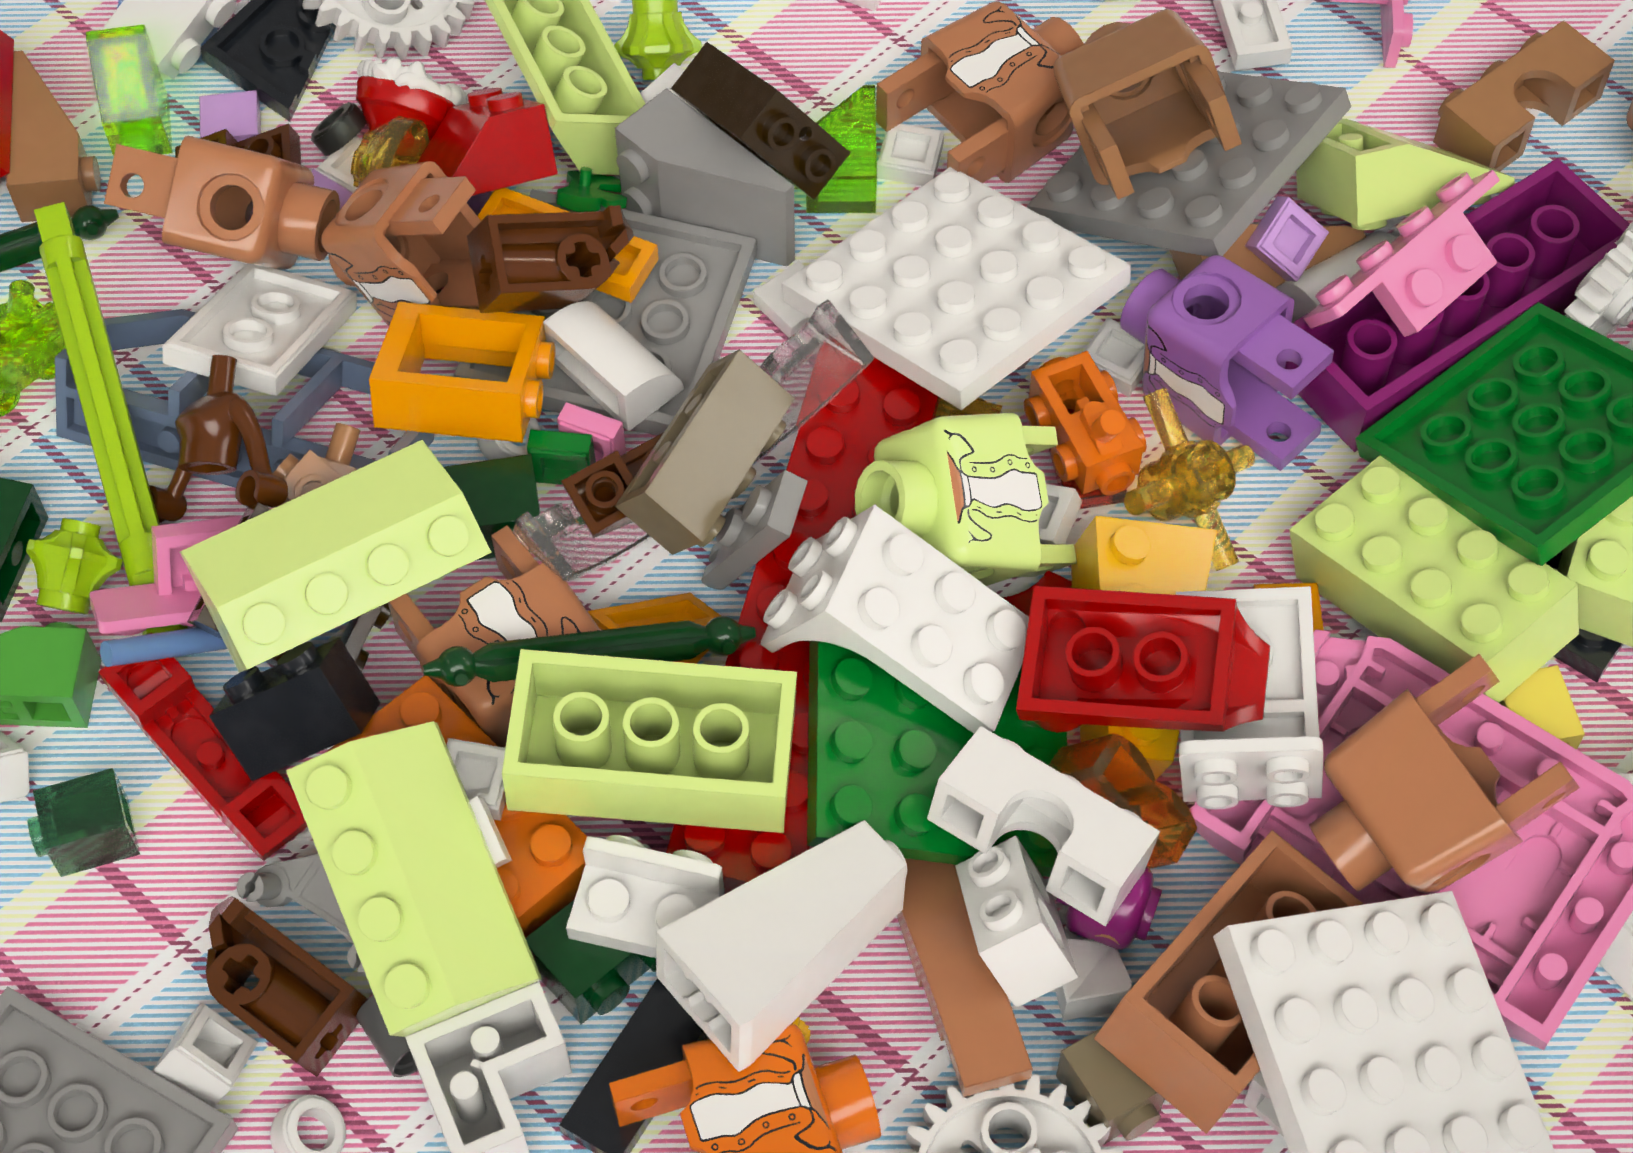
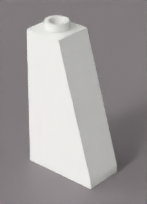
M864 820L656 930V977L736 1070L740 1072L750 1066L903 910L907 875L905 858L893 842L889 840L884 841Z

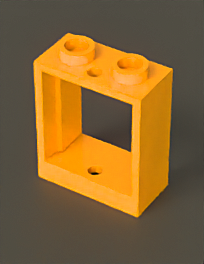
M398 302L369 377L374 428L409 430L523 443L530 418L538 419L541 415L544 394L542 379H551L554 372L555 343L546 342L543 325L545 316L507 312L480 313V310ZM425 358L512 367L507 382L420 373Z

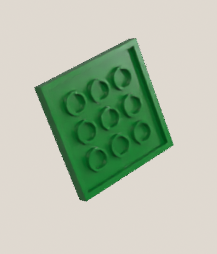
M1538 302L1358 435L1355 440L1359 456L1370 463L1378 456H1382L1479 528L1493 534L1499 542L1535 564L1543 566L1633 496V350Z
M809 641L807 846L815 847L865 820L884 841L889 840L893 842L906 859L958 865L972 858L979 850L927 820L939 777L974 733L869 659L844 647L820 641ZM1021 666L996 729L992 733L1002 739L1016 743L1024 752L1060 773L1068 775L1067 732L1056 733L1043 729L1034 721L1019 720L1016 706L1022 671ZM1027 830L1007 832L1000 836L992 847L1017 836L1040 874L1046 877H1050L1058 855L1057 850L1049 840L1038 833Z

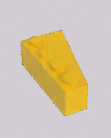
M1095 516L1074 544L1077 563L1071 565L1072 588L1176 595V592L1206 591L1217 530ZM1082 724L1080 726L1083 786L1145 792L1174 762L1180 730Z

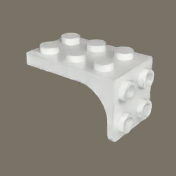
M876 505L851 519L842 517L828 533L816 540L809 537L797 548L788 565V569L793 572V575L786 589L777 594L764 614L763 621L768 624L761 639V645L773 653L788 644L798 641H820L844 647L878 665L972 733H975L980 726L990 732L995 731L1023 663L1029 617Z
M1311 586L1176 592V595L1236 599L1237 607L1247 624L1257 636L1270 645L1263 720L1240 724L1224 732L1180 730L1179 763L1183 802H1197L1198 806L1206 809H1227L1236 806L1239 800H1267L1268 804L1276 807H1296L1306 804L1309 798H1322L1323 740L1319 736Z

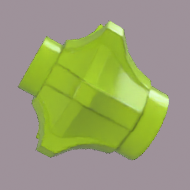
M632 0L633 14L629 15L628 25L622 37L614 44L620 57L632 62L637 69H642V80H655L673 63L680 66L687 57L699 52L702 48V42L690 32L684 22L681 11H678L677 0Z
M62 518L60 530H54L44 538L29 539L26 552L34 563L37 573V589H39L36 605L88 615L90 592L99 590L110 576L121 570L123 559L113 555L105 546L104 541L99 539L101 526Z

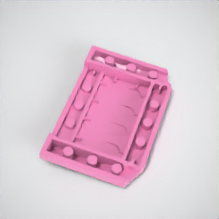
M1315 630L1313 633L1319 736L1323 740L1322 798H1309L1306 804L1296 807H1276L1268 804L1267 800H1239V803L1231 808L1206 809L1198 806L1197 802H1195L1187 813L1186 822L1213 848L1240 865L1273 830L1363 904L1425 895L1405 884L1393 868L1357 892L1326 854L1309 824L1344 800L1325 773L1324 761L1326 756L1406 689L1417 698L1450 674L1391 638L1367 636V640L1362 641L1329 637L1330 631ZM1482 694L1438 726L1454 743L1465 747L1482 748L1501 774L1496 786L1498 804L1560 761L1580 787L1519 829L1517 833L1523 840L1522 843L1437 892H1453L1509 1036L1544 1050L1633 911V785L1627 779L1485 694Z

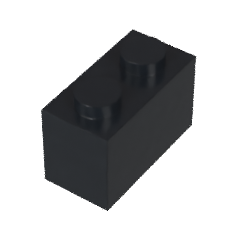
M338 637L316 648L312 642L300 644L284 654L278 660L277 666L260 672L259 668L254 666L238 673L224 684L223 690L226 694L209 717L251 781H254L361 734L381 702L342 640Z

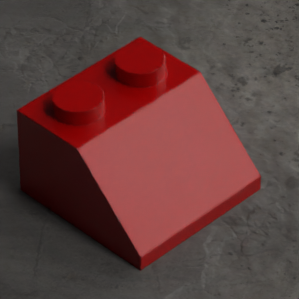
M499 87L471 92L467 94L469 103L450 107L417 162H435L447 177L466 176L476 189L472 196L558 174L544 104L523 99L521 92L503 94L502 88Z

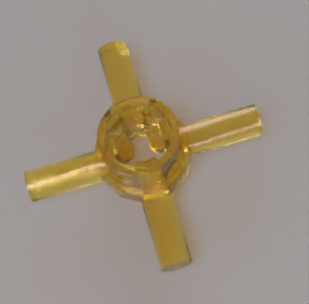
M1166 387L1143 396L1165 451L1159 459L1141 468L1137 478V488L1127 492L1124 497L1125 508L1132 515H1140L1148 511L1155 519L1162 522L1173 521L1183 516L1194 518L1198 528L1217 530L1212 556L1215 570L1219 571L1238 563V557L1217 507L1221 501L1227 499L1233 493L1236 485V474L1254 465L1255 454L1252 448L1247 445H1239L1225 451L1218 443L1211 440L1188 441Z

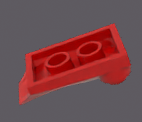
M1033 586L1016 711L1019 720L1034 721L1043 729L1056 733L1071 731L1082 724L1224 732L1240 724L1263 720L1270 645L1257 636L1250 628L1237 607L1236 599Z

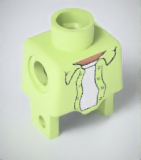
M1015 413L937 417L912 429L881 440L874 449V462L863 470L858 479L855 491L856 515L873 505L878 506L986 586L1013 577L1039 576L1045 574L1046 571H1054L1077 563L1074 544H1041L1039 537V518L1042 509L1049 501L1044 472L1034 465L1029 456L1058 445L1055 427L1023 426L1020 418Z

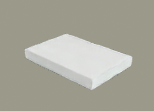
M247 263L162 345L163 364L209 377L213 355L231 356L237 359L234 385L277 396L356 311L357 292L279 269Z

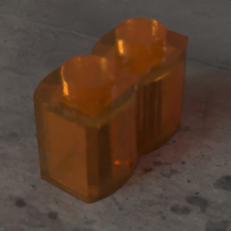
M1112 733L1065 746L1058 750L1049 764L1050 767L1060 773L1074 777L1087 789L1122 809L1134 812L1145 823L1160 831L1146 867L1151 869L1178 863L1197 830L1196 822L1180 796L1165 784L1155 780L1149 763L1134 744L1123 736Z

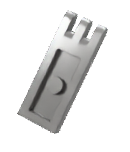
M784 470L765 487L756 486L742 507L739 509L732 507L724 516L726 518L725 524L716 536L717 543L711 549L709 555L711 563L704 570L701 579L702 583L710 588L725 589L789 538L808 481Z

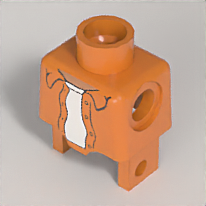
M793 1023L750 1066L740 1072L736 1070L711 1039L682 1045L683 1061L609 1083L619 1127L684 1108L680 1113L687 1140L690 1149L699 1153H843V1149L881 1137L880 1123L873 1095L862 1064L856 1054L814 1067L804 1035L800 1028Z

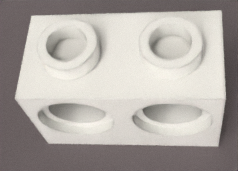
M1017 836L991 847L986 854L979 851L972 858L955 866L978 953L1015 1008L1079 978L1053 895L1045 891L1047 887L1046 881Z

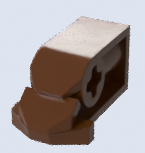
M608 206L604 211L487 215L467 235L480 313L562 309L568 305L582 302L612 275L620 264L614 257L634 237L621 206Z
M231 896L216 905L211 911L208 928L212 948L208 949L206 963V979L209 991L224 1008L297 1064L318 1077L359 1024L356 1019L357 1012L368 999L246 905ZM253 974L260 980L257 986L250 991L244 984L247 978Z

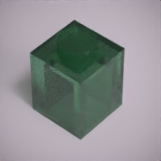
M113 768L33 790L38 816L27 819L31 842L38 857L48 855L61 877L140 855L128 796Z

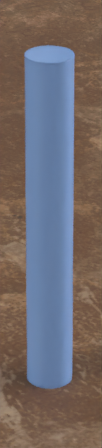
M195 627L105 640L101 643L100 655L103 664L106 667L225 650L227 647L223 640Z

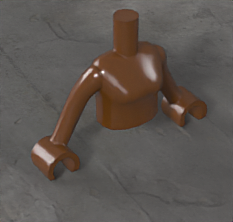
M227 355L212 356L207 395L193 401L175 420L180 438L177 468L167 489L149 485L159 523L165 520L177 521L184 516L187 510L184 492L193 473L220 475L237 470L242 438L251 470L245 471L237 482L235 490L237 501L247 507L255 503L277 507L284 503L288 496L286 481L283 478L272 475L264 435L253 409L244 397L233 392L237 359Z

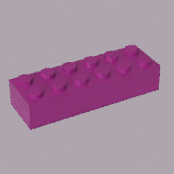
M1556 158L1465 215L1498 263L1419 332L1404 337L1372 291L1338 319L1312 329L1303 319L1306 315L1294 321L1295 325L1334 350L1332 363L1300 391L1298 395L1355 453L1358 451L1355 440L1358 435L1538 302L1565 316V309L1578 298L1575 296V291L1581 281L1604 258L1606 253L1617 247L1615 242L1619 240L1630 223L1559 158ZM1286 361L1285 369L1291 370L1299 367L1293 362Z

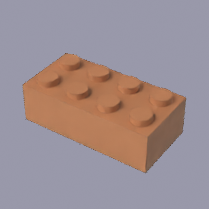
M1272 830L1122 998L1094 1039L1207 1134L1260 1070L1213 936L1228 925L1363 905V903Z

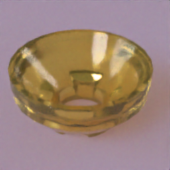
M397 116L380 125L374 131L369 130L365 132L352 159L351 174L354 178L353 186L357 188L373 170L417 163L429 144L426 124L416 118Z

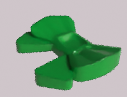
M581 167L580 172L568 171L566 182L569 183V186L557 190V204L574 212L598 211L601 209V205L605 208L620 205L621 209L627 206L626 196L606 192L621 193L620 179L612 176L592 174V169L588 167Z

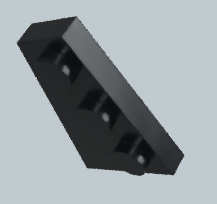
M251 0L201 47L202 61L243 90H257L260 102L290 122L336 26L331 23L318 27L315 22L319 9H304L302 6L303 0Z

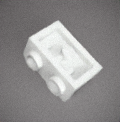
M610 835L606 839L588 836L583 848L585 868L566 926L568 939L656 958V930L724 895L722 867L714 864L707 856L695 851L677 850L673 854L647 849L641 842L627 836Z

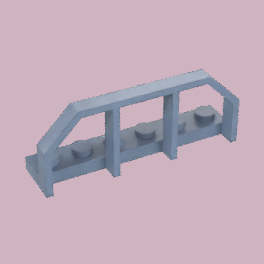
M178 309L105 318L104 321L112 351L164 344L196 312ZM64 348L55 356L56 436L92 446L66 348ZM321 348L297 373L311 379L272 418L271 430L261 428L272 473L290 453L298 460H301L310 449L317 456L325 458L328 446L294 436L341 387L370 394L369 377L375 362ZM187 371L168 389V401L123 388L142 461L176 470L179 459L180 438L175 420L193 401L207 393L209 377ZM407 430L389 450L388 455L420 440H423L429 447L434 441L435 434ZM243 438L235 472L220 475H200L194 473L192 475L236 488L241 475L245 471L251 470ZM353 454L350 466L358 470L377 460Z

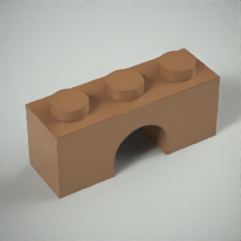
M1563 20L1544 34L1538 32L1532 35L1523 44L1519 52L1505 62L1498 60L1491 64L1480 79L1467 89L1459 88L1449 94L1438 110L1440 120L1433 142L1443 150L1450 151L1500 172L1521 157L1526 148L1536 117L1525 108L1542 111L1561 126L1565 125L1602 97L1615 60Z

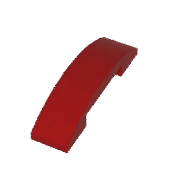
M174 657L112 667L105 666L98 671L100 678L177 773L215 815L263 861L308 827L294 790L277 771L251 781L210 719L209 715L214 708L195 688L190 674Z

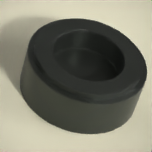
M354 102L343 104L329 114L314 129L311 134V141L324 156L333 154L351 141L367 124L363 112Z

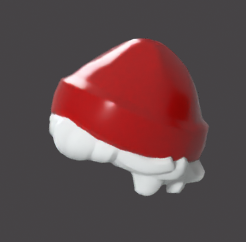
M391 57L384 63L380 59L374 61L372 59H365L360 62L357 68L359 78L357 81L356 101L361 106L367 126L374 138L384 148L400 155L409 154L428 144L450 107L467 103V95L461 87L454 83H437L430 74H426L424 64L421 61L412 62L409 66H402L401 60L396 57Z

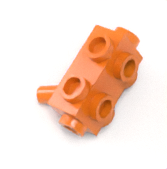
M1088 350L1068 358H1053L1045 362L1038 369L1031 371L1029 398L1024 400L1025 415L1030 426H1050L1056 428L1058 445L1051 448V458L1060 479L1063 482L1074 479L1082 494L1100 489L1103 495L1110 496L1128 488L1133 483L1135 475L1139 474L1142 454L1146 452L1147 445L1145 435L1138 421L1133 417L1127 418L1119 405L1117 388L1111 375L1106 370L1099 371ZM1067 409H1072L1075 411L1073 414H1069Z

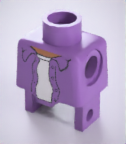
M1212 255L1204 259L1181 281L1164 269H1157L1148 274L1135 287L1122 310L1120 325L1121 329L1145 345L1142 389L1148 399L1212 448H1218L1232 436L1280 471L1320 435L1322 426L1320 421L1277 393L1279 391L1292 400L1329 366L1333 359V349L1292 323L1293 298L1219 255ZM1286 361L1293 362L1299 367L1291 370L1285 369ZM1273 433H1281L1288 439L1278 442L1270 439L1268 436Z

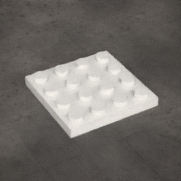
M949 167L782 282L783 301L962 410L1131 284V264L965 173L957 172L952 167Z
M1452 891L1228 925L1213 936L1290 1153H1555Z

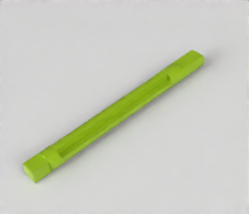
M64 202L34 209L42 239L39 252L129 586L154 583L151 526H159L160 523L82 239L75 235L71 217ZM177 624L147 628L142 632V635H147L151 632L154 634L188 629V626Z

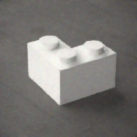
M539 981L405 1037L450 1153H529L524 1133L510 1099L572 1073L564 1038Z

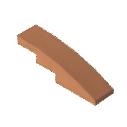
M905 858L907 875L903 910L897 915V919L919 987H924L940 1040H945L962 1096L966 1097L1031 1079L1033 1067L1008 996L978 953L955 865Z

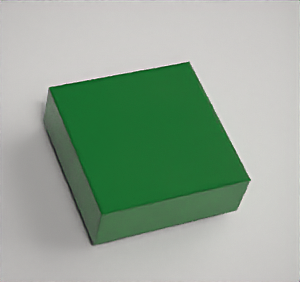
M530 429L527 452L532 454L536 483L562 485V480L596 462L592 435Z

